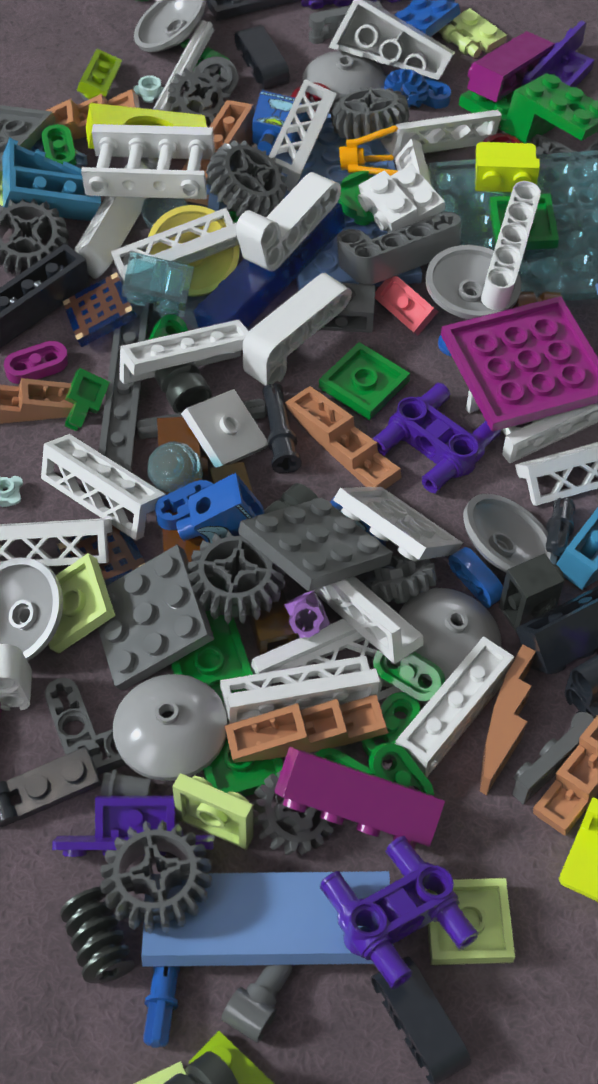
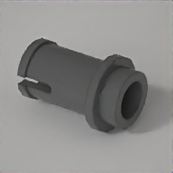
M113 769L112 773H104L101 795L149 796L152 779L118 774V770Z

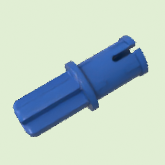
M153 966L150 995L146 996L144 1001L148 1010L143 1036L144 1043L152 1048L166 1047L169 1043L172 1014L178 1008V1000L175 999L180 966H169L167 977L163 976L165 966Z

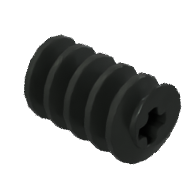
M100 886L87 889L75 895L63 905L60 911L62 921L67 923L65 926L67 935L72 938L70 942L72 949L77 952V963L83 968L81 972L83 980L95 984L123 977L135 966L132 960L121 962V959L130 953V949L127 945L115 946L122 941L124 934L121 930L110 931L116 927L119 921L114 915L105 916L112 909L107 907L105 901H101L107 894L102 893Z

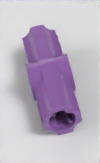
M314 590L301 594L284 604L290 616V626L294 633H298L300 638L311 637L330 625L324 612V605Z

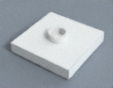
M235 389L190 406L181 413L214 467L224 466L228 463L233 464L268 446L267 439Z

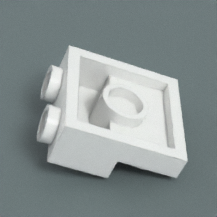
M412 164L391 176L384 170L359 184L360 194L358 195V201L364 211H370L373 214L374 220L381 231L386 230L390 233L446 210L445 201Z

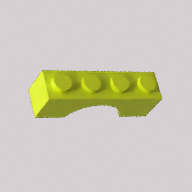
M89 103L86 134L88 149H94L92 138L93 124L207 127L205 115Z

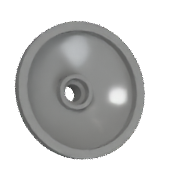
M158 0L139 20L134 31L135 43L141 50L147 52H160L180 45L193 34L204 15L206 1Z
M333 51L319 56L309 63L303 73V82L306 79L310 82L326 85L332 92L337 93L334 100L340 98L342 94H349V91H357L360 88L383 87L384 89L386 80L384 71L374 60L352 55L344 51Z
M460 245L443 250L431 260L427 268L425 281L431 298L441 308L455 316L473 319L512 309L520 295L521 278L518 273L507 308L498 311L487 308L482 303L481 296L494 250L476 245Z
M480 494L473 497L466 505L463 518L468 537L479 553L495 567L507 573V569L544 553L552 564L556 563L557 556L546 550L547 530L529 511L519 504L499 495Z
M19 557L0 563V644H10L20 648L28 661L38 655L55 635L63 611V594L58 578L49 567L37 560Z
M432 588L429 591H421V593H418V596L409 598L408 602L404 603L398 613L423 635L424 645L415 650V652L438 665L444 673L445 681L483 636L501 647V634L491 613L479 601L457 590ZM428 674L422 675L423 677L432 681V678Z
M161 675L140 683L124 697L114 717L113 737L118 753L132 770L150 779L174 781L180 773L188 777L199 773L216 759L227 737L225 725H228L227 714L218 694L206 683L186 675ZM172 711L174 713L169 718H164L161 716L164 712Z

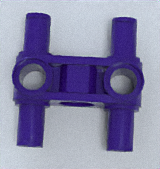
M439 382L422 397L402 399L398 403L397 412L390 417L388 426L372 438L377 442L378 452L383 456L400 441H405L436 463L429 472L422 476V485L427 491L434 494L452 477L457 478L472 473L476 462L483 457L485 448L501 434V430L492 432L486 420L475 431L469 433L439 412L437 409L450 399V390Z
M405 836L398 837L392 841L386 850V854L404 876L403 878L365 899H359L339 871L326 876L321 881V886H319L338 913V925L344 932L343 941L346 948L357 956H361L366 960H372L392 990L407 982L412 974L411 969L406 965L392 944L432 921L439 922L459 950L468 947L479 935V932L458 907L459 897L453 890L454 883L451 874L445 868L424 862ZM425 889H430L438 895L428 893ZM357 926H365L369 928L372 932H364L360 930Z

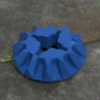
M398 69L391 72L386 77L384 89L391 88L393 91H399L402 95L406 96L409 109L413 105L420 107L422 102L427 99L429 86L425 78L418 72L410 69ZM403 83L407 91H410L409 95L405 94L404 90H401Z

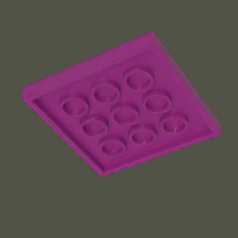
M561 296L442 326L441 337L492 432L598 403V357Z

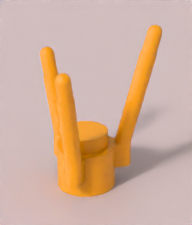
M395 125L357 139L346 140V146L339 147L341 170H348V173L369 171V174L374 175L385 170L389 176L398 172L397 170L365 167V162L392 161L394 156H365L364 147L358 148V145L396 132L398 127Z

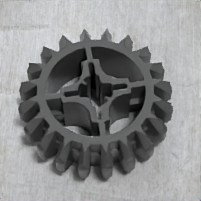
M383 87L360 88L357 91H349V94H342L340 98L334 100L331 112L334 132L339 137L346 138L347 140L357 139L399 123L409 122L408 117H410L406 96L402 95L399 91H393L391 88L383 89ZM390 133L386 136L380 137L375 140L380 142L381 139L384 138L390 139L392 138L393 133Z
M235 140L230 144L224 143L217 152H214L205 172L208 175L206 183L211 186L210 193L218 196L217 202H223L227 205V210L233 209L237 217L247 210L262 216H268L285 197L288 188L285 185L287 177L281 174L283 167L275 164L276 158H270L266 155L267 150L262 152L257 148L256 144L251 147L245 140L241 144Z
M23 198L18 204H15L10 199L8 208L0 205V266L4 265V271L7 274L15 269L18 276L63 244L68 245L69 233L67 228H65L66 222L63 217H59L57 208L50 210L47 201L38 205L35 199L31 203H26ZM10 229L12 231V235L9 237L10 241L4 244L2 239ZM47 231H49L51 234V239L47 243V245L44 246L42 244V239L44 238V234Z
M228 530L225 538H220L214 533L212 543L202 540L200 551L193 550L192 561L188 562L187 569L190 572L188 579L195 584L192 590L200 596L199 604L205 609V612L210 610L213 620L220 615H224L225 621L228 624L232 617H239V620L244 624L247 615H251L258 620L260 610L270 613L272 602H279L281 591L285 587V578L283 577L285 572L241 535L233 536L230 530Z
M162 820L158 825V829L151 830L150 823L145 821L143 832L137 833L135 829L129 827L127 831L129 840L126 841L123 838L116 837L114 843L117 850H106L105 859L109 864L101 865L100 868L101 877L105 878V880L101 881L100 887L102 893L108 894L105 898L107 907L110 909L116 908L115 916L119 921L129 917V926L133 930L143 921L145 922V930L149 934L153 932L155 923H161L163 931L167 933L170 930L169 921L174 919L177 924L183 927L186 923L184 912L197 916L199 907L196 902L207 901L208 892L204 888L212 885V876L207 874L212 869L211 861L208 858H204L206 855L205 846L203 844L195 845L196 836L193 832L182 837L183 830L179 824L171 831H167V824ZM159 851L172 853L181 858L182 861H179L178 858H165ZM145 854L143 862L135 867H131L130 872L126 873L131 863ZM153 863L156 864L157 872L161 873V879H159L160 890H157L155 880H152ZM188 879L184 888L177 895L167 900L169 891L175 886L182 885V881ZM134 891L135 895L147 894L153 898L155 903L138 900L128 892Z

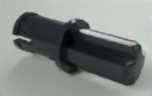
M565 497L562 507H560L561 498L555 500L552 517L548 519L546 524L548 531L546 550L553 553L554 556H561L562 552L567 548L569 536L574 532L572 519L576 505L571 499Z

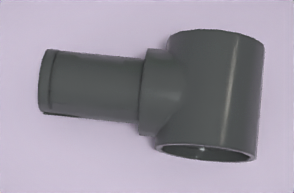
M267 965L255 984L250 983L247 989L239 987L224 1009L221 1020L254 1042L259 1043L264 1036L261 1032L265 1025H271L276 1016L277 1009L275 1005L277 1001L275 998L292 973V965Z

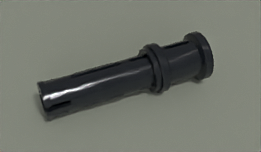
M274 383L276 394H273L272 386L268 384L263 388L262 393L265 399L271 431L267 443L274 456L271 461L272 469L279 474L295 472L301 467L302 461L295 448L298 442L297 436L289 426L283 387L278 383Z

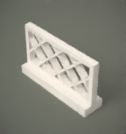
M341 619L328 625L311 637L298 638L253 658L251 670L254 675L307 666L312 663L335 661L338 652L345 648L361 653L360 656L368 655L374 657L377 650L367 647L369 641L346 620ZM365 640L364 645L357 644ZM333 654L331 660L325 658ZM360 669L344 671V673L358 672ZM379 677L380 683L377 693L379 703L393 693L403 692ZM382 686L389 687L388 689L381 691Z

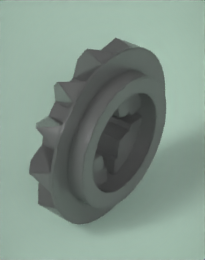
M210 57L199 63L200 73H204L208 68L210 69L209 76L213 77L219 74L220 71L221 81L223 82L218 83H226L227 86L223 93H228L231 96L238 83V72L233 63L222 57Z

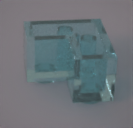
M131 252L122 287V296L127 297V301L135 305L146 306L147 302L154 304V311L159 312L160 317L167 314L184 317L193 281L194 266Z

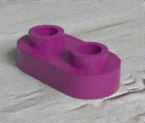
M47 341L11 353L4 360V370L7 379L12 383L20 384L21 378L38 380L61 372L68 364L66 347L57 341Z

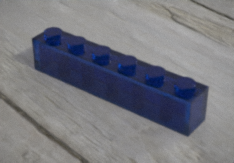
M337 203L276 270L269 271L246 259L242 260L238 267L225 280H222L217 288L205 300L201 301L193 311L198 328L234 320H240L247 328L346 227L342 204Z

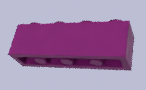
M528 31L522 33L472 63L468 71L470 79L467 89L494 102H498L522 86L525 74L537 66L541 57L547 56L555 43Z
M289 747L274 790L276 794L285 798L283 805L303 813H306L308 806L321 810L320 818L339 825L343 824L344 818L357 822L356 830L375 837H379L381 831L393 834L392 841L398 837L405 836L414 849L417 843L430 847L445 803L444 800L433 795L293 747Z

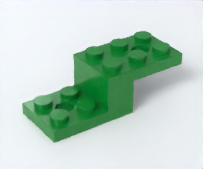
M545 74L523 85L498 102H494L469 90L461 94L458 103L459 106L471 113L499 110L502 116L498 128L516 137L522 143L531 141L536 134L543 135L555 126L581 141L598 132V100L588 97L578 88L570 87L563 83L559 77L552 74Z

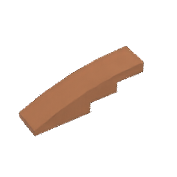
M131 89L109 100L100 94L79 105H76L72 99H69L46 111L53 112L56 119L54 124L64 125L70 129L72 139L74 140L87 137L86 122L89 103L140 108L138 95Z
M21 378L19 387L0 385V424L68 417L74 404L66 401L65 398L72 383Z
M307 387L285 402L287 409L304 429L366 487H383L387 489L401 479V468L378 452L377 442L355 427L354 417L313 387Z
M525 645L521 646L511 664L494 705L482 757L480 792L485 795L488 794L523 738L527 721L520 718L519 714L527 703L531 685L523 680L532 667L536 651Z
M376 694L342 705L339 704L338 699H334L302 710L297 703L225 725L234 763L286 757L289 747L311 753L325 748L339 747L388 734Z
M598 715L579 737L578 747L556 772L555 782L533 807L534 815L564 836L568 834L588 808L592 797L595 798L598 794Z

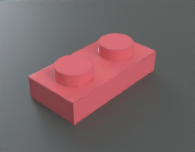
M397 275L386 279L375 292V299L416 335H419L439 312Z

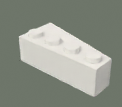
M353 0L329 45V48L348 52L352 55L375 60L386 65L410 69L423 76L437 80L441 78L455 53L370 0Z

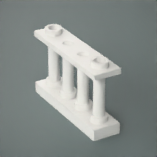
M93 124L92 138L95 155L99 156L96 168L82 167L81 173L85 195L207 199L205 171L199 170L201 159H210L215 152L213 127ZM111 157H129L127 168H109ZM141 158H159L157 169H139ZM171 158L189 159L187 170H169Z
M469 390L466 410L472 413L478 410L479 407ZM598 403L532 421V424L523 428L512 426L501 429L506 435L502 455L510 464L598 423Z

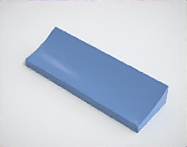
M389 871L340 872L359 899H365L390 885ZM333 872L207 873L212 876V885L204 888L208 892V899L206 902H196L199 907L197 916L184 912L186 923L183 927L177 924L174 919L169 921L170 930L167 933L163 931L161 923H155L153 932L149 934L145 930V922L143 923L142 967L374 963L372 960H366L361 956L351 953L344 944V932L338 925L337 920L338 913L319 888L321 881ZM152 874V880H155L156 888L160 890L159 879H161V874ZM188 879L183 880L182 885L173 887L167 895V900L177 895L184 888ZM145 894L144 902L155 903L152 897ZM357 926L360 930L364 932H372L369 928L365 926Z

